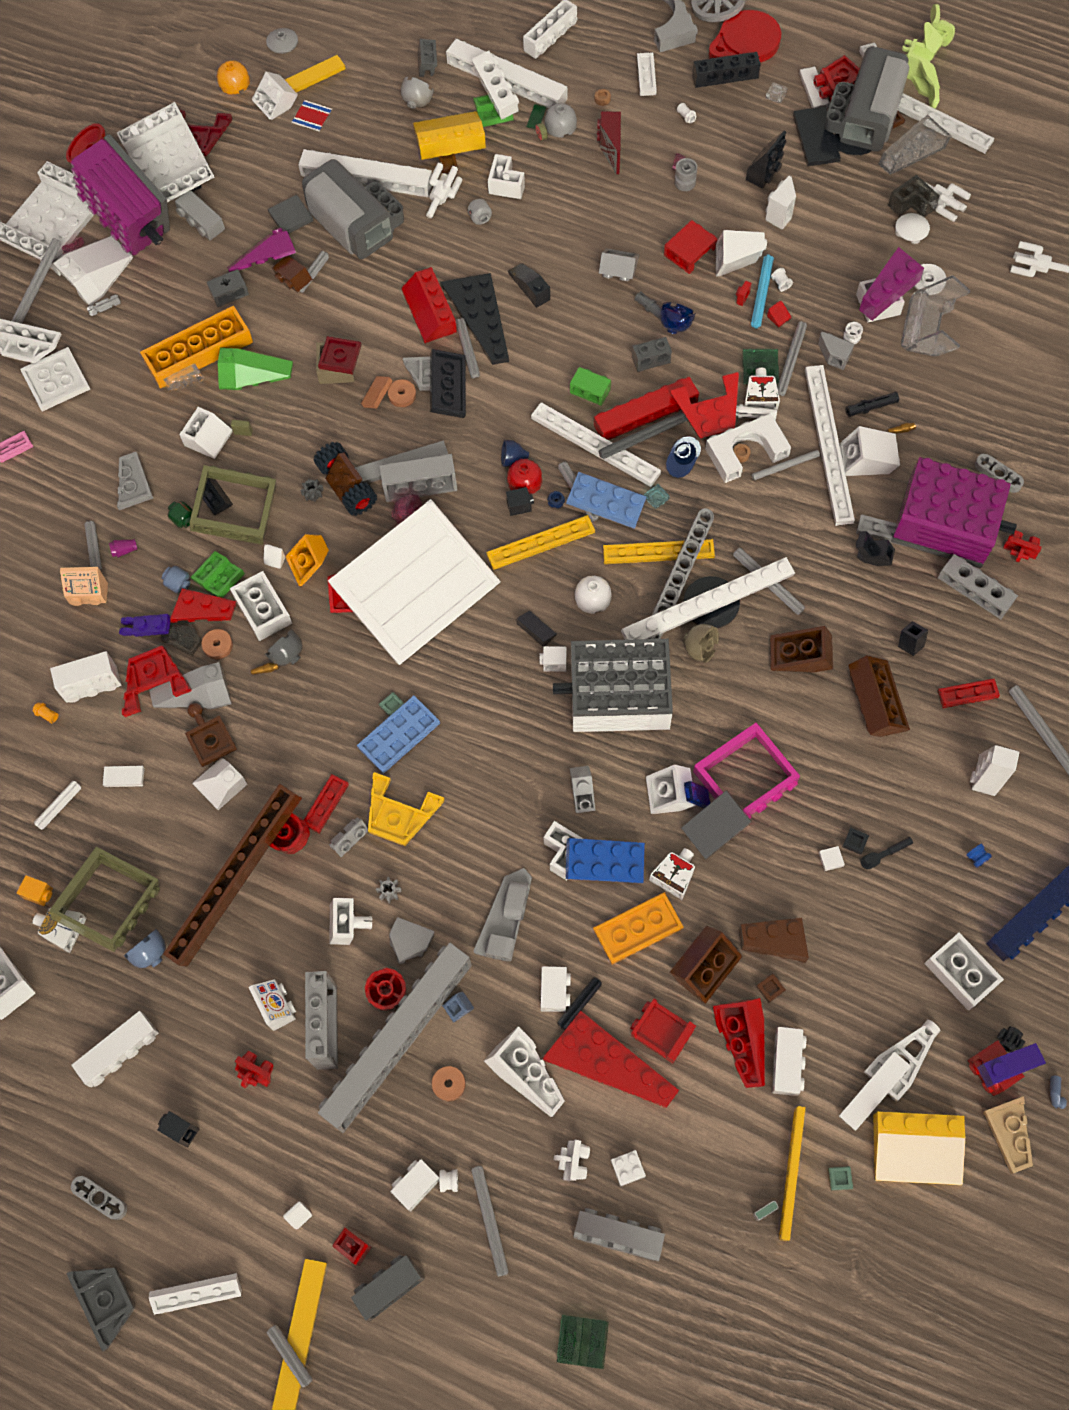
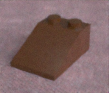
M826 626L770 635L772 671L820 672L833 669L832 634Z

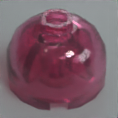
M408 494L397 499L392 510V518L397 525L423 506L420 497L417 494Z

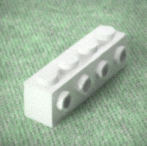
M562 0L523 36L524 51L535 59L543 54L561 35H564L571 26L575 25L577 22V6L568 0Z

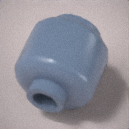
M178 566L168 567L161 577L163 585L175 593L181 592L182 588L188 589L191 583L189 581V573Z

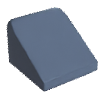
M464 992L456 993L442 1005L453 1022H456L474 1009Z

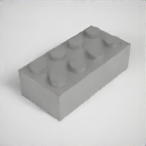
M440 454L435 457H422L421 459L404 460L398 463H386L379 466L386 503L457 491L452 454Z

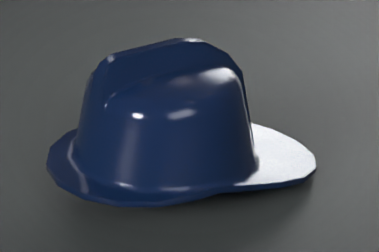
M685 436L675 441L666 461V469L670 475L681 478L690 473L701 452L699 441L691 436Z

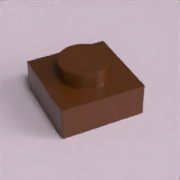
M771 974L756 986L768 1003L786 991L774 974Z

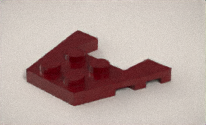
M180 110V112H181V114H182V116H183V118H184V120H185V118H186L185 110ZM217 113L213 126L188 125L204 156H208L233 119L231 114Z

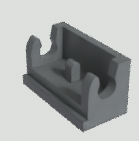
M419 40V77H424L426 70H430V76L434 75L435 67H437L436 40Z

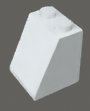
M723 230L716 243V276L719 277L756 263L767 247V239H764V232Z
M859 426L839 443L846 476L890 474L900 466L896 434Z

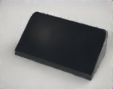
M208 478L203 500L213 515L216 516L231 507L233 503L216 479Z
M531 611L516 619L517 625L543 647L557 635Z

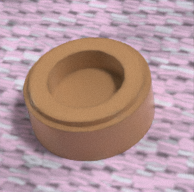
M599 89L595 92L594 100L596 104L605 106L610 103L611 94L606 89Z
M737 444L733 448L739 462H746L750 458L751 450L747 445Z

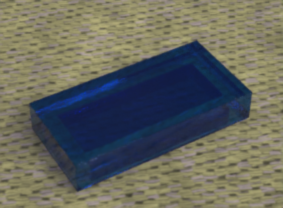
M692 781L684 782L687 802L701 808H706L710 804L708 789Z

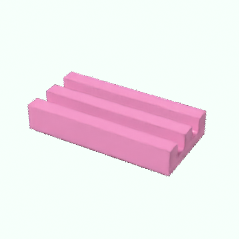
M25 431L0 443V450H2L0 451L1 463L33 447Z

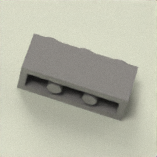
M191 190L175 200L178 215L184 217L191 227H195L202 237L205 236L210 241L225 230L222 218Z

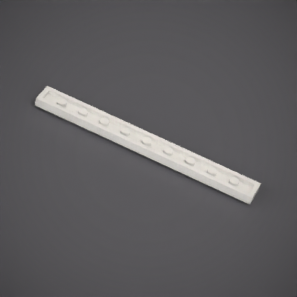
M823 365L806 367L805 375L835 526L854 524L855 519Z
M787 557L622 628L621 632L625 640L653 638L793 576L795 572Z

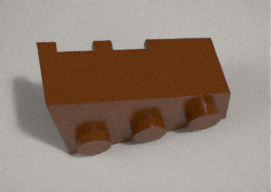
M802 918L740 925L739 936L742 950L764 955L769 954L783 959L788 958L802 963H806L809 958Z

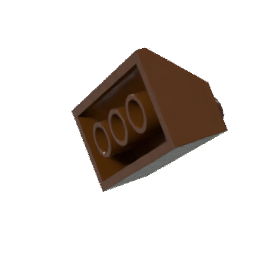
M866 655L849 664L850 677L855 685V694L859 698L860 710L865 717L866 729L870 735L883 737L909 731L910 728L888 661Z

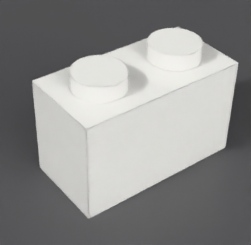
M542 966L541 1012H566V1006H570V994H566V986H570L571 973H567V967Z
M422 1159L419 1162L415 1160L407 1168L408 1173L404 1178L400 1176L392 1184L393 1189L390 1191L410 1212L440 1181L439 1177Z

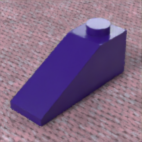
M1035 1043L983 1063L977 1068L988 1088L1044 1065L1046 1062Z

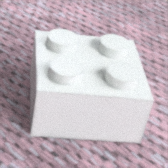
M636 1150L611 1159L620 1187L646 1177Z

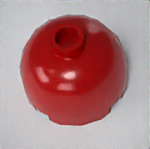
M530 459L515 461L507 471L509 489L516 490L527 487L529 494L536 493L542 485V471L539 465Z
M383 968L373 972L365 984V993L369 1003L376 1009L383 1011L399 1007V1002L407 992L406 983L402 975L390 968Z

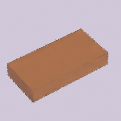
M376 376L361 405L364 408L377 409L392 383L391 378Z

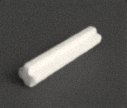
M72 781L34 821V824L43 830L79 792L81 786L77 782Z

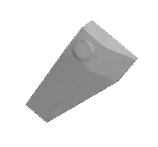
M219 662L199 667L183 675L192 689L189 693L175 697L172 693L170 681L149 690L154 708L188 707L191 703H199L202 708L216 709L232 704L224 670Z

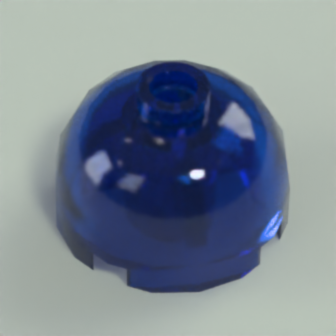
M664 302L660 310L662 325L672 334L686 331L692 325L696 313H693L691 308L677 303L676 306H671L672 302Z

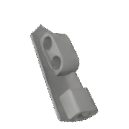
M525 868L504 876L474 948L475 954L502 961H512L520 920L522 921L532 881L531 875Z

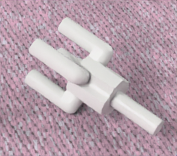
M437 163L429 180L433 189L429 196L432 203L426 214L428 218L433 217L438 204L442 205L445 203L447 197L451 199L455 197L462 182L461 177H456L452 188L450 187L458 171L457 167L452 166L448 176L442 173L438 180L443 165Z
M918 179L915 185L929 192V199L938 204L935 211L952 222H955L958 216L946 210L945 206H951L957 211L960 210L962 212L966 210L967 206L954 199L953 193L966 200L970 198L971 194L955 184H950L946 189L938 184L933 187L921 179Z
M1023 241L1019 242L1018 248L1033 251L1034 254L1028 255L1015 252L1013 259H1015V262L1029 265V269L1013 265L1010 269L1011 273L1033 277L1036 271L1047 273L1049 268L1069 273V265L1052 262L1051 256L1042 254V246Z

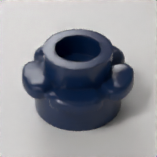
M559 491L550 493L547 498L549 501L548 505L552 508H561L563 503H565V497Z

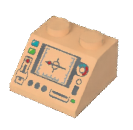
M98 567L60 568L64 597L69 604L80 606L81 604L99 605L100 603L107 602L108 582Z

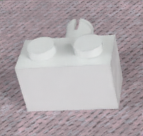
M353 898L332 899L330 904V944L350 945L353 939L354 928L372 929V916H354Z

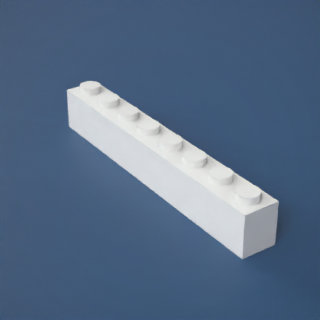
M455 39L446 51L447 64L477 76L472 59L486 51ZM495 56L499 64L498 68H502L505 74V81H509L512 87L511 92L548 108L557 103H565L567 100V86Z
M305 149L299 162L300 174L303 177L327 161L336 159L364 187L371 182H379L387 191L429 197L432 187L429 183L432 170Z

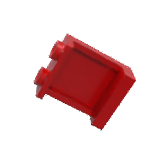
M691 220L665 244L664 256L690 274L694 270L695 263L710 249L713 251L716 249L718 238L706 231L700 224Z
M654 998L651 1003L649 1001L646 1002L641 1010L644 1013L640 1020L636 1018L630 1027L633 1030L631 1037L673 1064L694 1032L696 1025L690 1021L687 1023L657 1003L658 1000Z

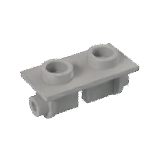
M358 817L355 820L352 819L343 828L346 832L345 834L339 832L330 840L329 846L340 857L348 852L368 832V828L362 819Z

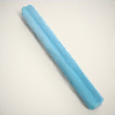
M769 254L764 256L751 321V326L755 329L761 327L772 271L774 258Z

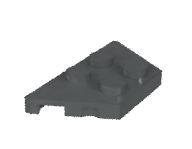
M117 1268L66 1273L99 1346L102 1351H106L135 1309Z

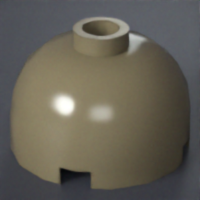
M708 624L695 625L684 636L686 651L692 659L707 663L712 659L715 654V650L712 649L714 644L718 645L719 641L718 629Z

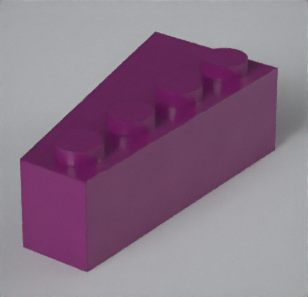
M898 247L863 296L859 310L873 321L920 282L924 267Z

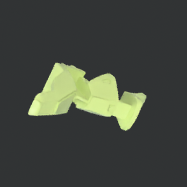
M938 4L932 6L930 12L931 24L929 22L924 24L923 42H917V39L913 41L906 39L904 44H908L910 47H902V50L907 52V57L909 58L907 78L913 82L919 94L928 97L929 106L934 109L940 101V86L935 67L930 61L934 58L941 45L947 46L955 34L954 25L945 20H940V7Z

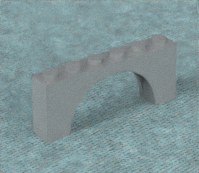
M663 0L672 9L673 16L666 24L655 29L654 42L659 52L694 43L698 30L697 26L692 22L690 13L686 11L685 3L681 0Z

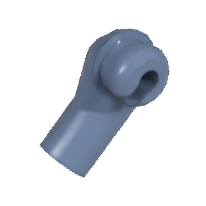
M1051 1076L1049 1089L1051 1104L1056 1109H1064L1067 1100L1064 1097H1060L1061 1077Z

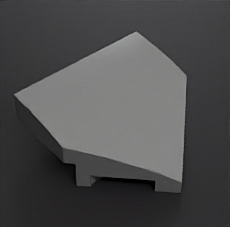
M397 917L389 933L390 946H392L397 956L398 963H405V960L417 956L423 957V953L427 951L435 931Z

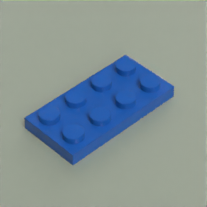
M567 838L565 879L643 883L645 843Z

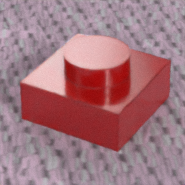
M745 281L742 287H738L735 295L737 296L736 304L744 305L750 295L752 283Z

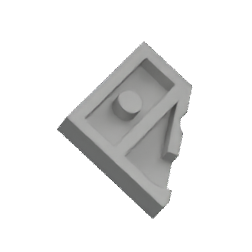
M430 357L403 358V363L420 391L430 390Z

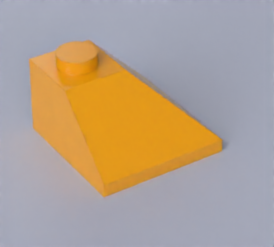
M305 534L285 556L299 586H303L322 565L329 551L321 535Z

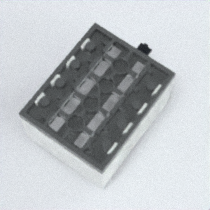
M669 639L571 641L572 683H553V695L572 694L573 732L670 730L673 706Z

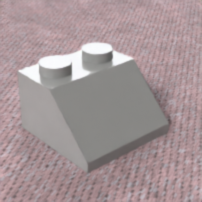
M606 248L601 255L599 273L603 274L605 278L617 276L620 277L619 280L629 281L635 276L639 254Z

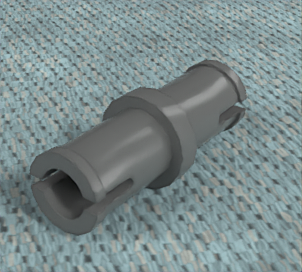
M642 291L635 296L634 300L645 307L648 313L651 312L660 321L666 317L668 311L659 306L656 300L650 299Z

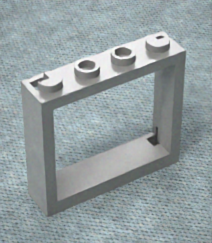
M327 971L305 972L306 1059L317 1070L338 1069L337 985ZM327 990H333V995H327Z

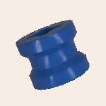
M982 843L966 854L969 859L974 861L976 868L992 857L990 853L984 850L985 846Z

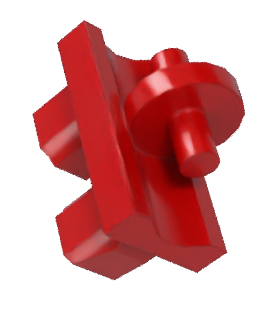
M827 67L822 68L821 74L814 76L813 80L815 87L823 85V87L819 88L820 98H829L830 102L836 85L843 82L841 76L830 75Z
M1015 530L1014 535H1009L1003 549L1011 551L1010 554L1016 556L1015 562L1018 563L1021 558L1026 560L1029 558L1036 559L1042 548L1040 546V538L1033 536L1027 542L1021 540L1023 533Z
M247 1051L243 1057L238 1056L235 1060V1063H237L235 1070L239 1072L237 1077L242 1080L241 1087L247 1088L249 1084L256 1087L258 1083L268 1087L274 1069L273 1063L264 1060L261 1066L258 1067L255 1065L257 1056L250 1051Z

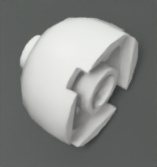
M587 576L577 584L575 601L578 608L582 611L595 614V612L604 611L610 605L612 598L611 588L602 577Z

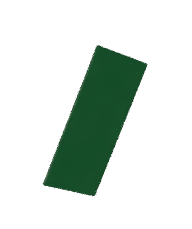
M534 104L526 127L536 129L535 126L542 122L547 107Z

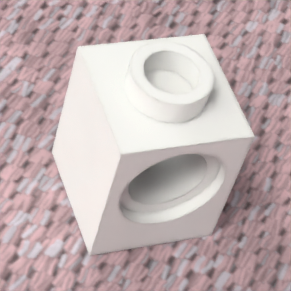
M544 646L543 653H540V665H543V671L566 672V647Z

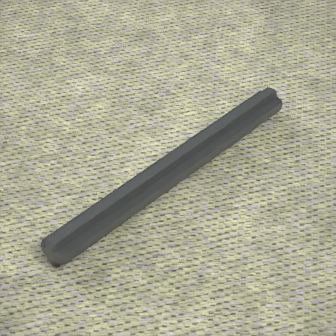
M682 411L601 448L598 451L599 456L602 459H606L688 420Z

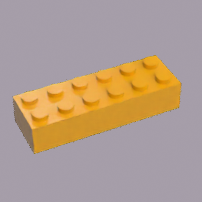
M233 305L140 351L147 368L161 389L217 361L220 348L241 349L253 343L248 327Z

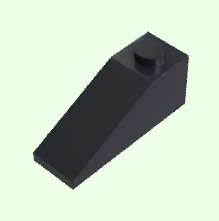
M523 263L508 271V274L536 308L550 300V286L541 275Z

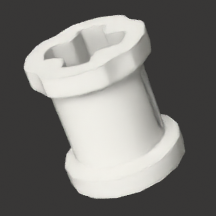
M784 268L775 270L771 275L772 280L776 281L781 292L786 291L793 284V281L785 274Z

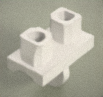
M580 1140L568 1141L567 1148L561 1147V1154L554 1155V1160L559 1161V1170H564L563 1180L565 1181L586 1179L587 1167L578 1166L579 1158L588 1159L590 1147L581 1144Z

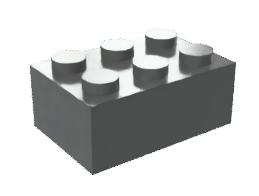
M407 1255L397 1256L390 1262L392 1265L390 1268L379 1270L372 1276V1282L369 1284L362 1283L353 1291L355 1295L351 1299L365 1321H372L425 1280L411 1257Z

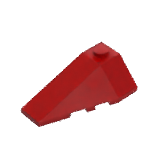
M747 999L714 1005L716 1026L719 1033H723L727 1041V1050L731 1051L735 1058V1067L745 1088L765 1086V1034L761 999Z

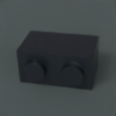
M170 1111L161 1117L157 1129L162 1134L187 1148L200 1130Z

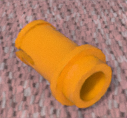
M36 703L32 710L35 716H40L51 724L59 716L58 713L46 707L45 703Z

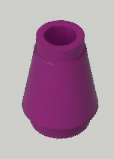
M135 539L113 540V542L109 543L112 557L117 556L119 558L137 550Z

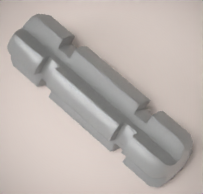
M117 294L110 296V299L106 298L95 303L96 305L94 306L93 304L88 306L87 310L90 316H94L97 312L101 313L112 308V305L116 306L121 302Z

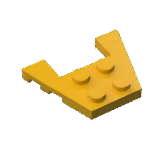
M374 772L368 832L406 846L444 803L445 799L439 795L427 792L420 810L384 797L391 779Z

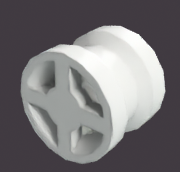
M858 322L848 323L843 336L844 340L857 344L863 332L862 325Z
M453 1169L451 1172L440 1170V1192H445L446 1190L458 1192V1170Z

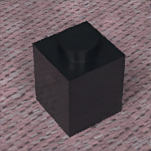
M527 487L506 492L510 516L532 512L531 505L534 504L532 493H528Z
M912 621L901 630L898 647L914 656L925 647L928 629Z

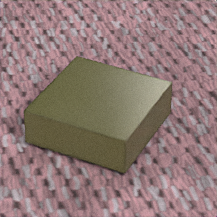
M232 420L231 427L234 435L252 436L253 430L249 421Z

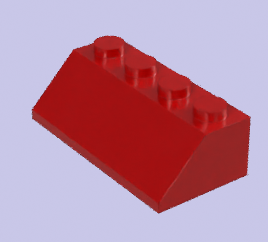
M432 267L415 272L401 290L424 343L457 333L456 320Z

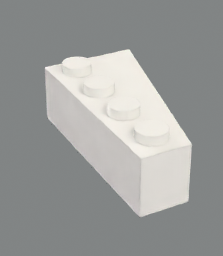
M994 745L979 754L976 771L972 772L970 782L973 783L972 790L995 796L1016 771L1019 751Z

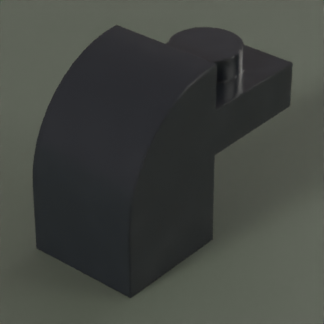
M860 531L859 538L856 541V548L859 550L857 558L864 563L875 566L892 565L895 548L889 540L874 541L867 531Z

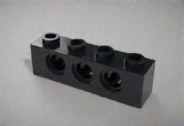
M757 52L694 61L692 77L695 88L759 79L761 63Z

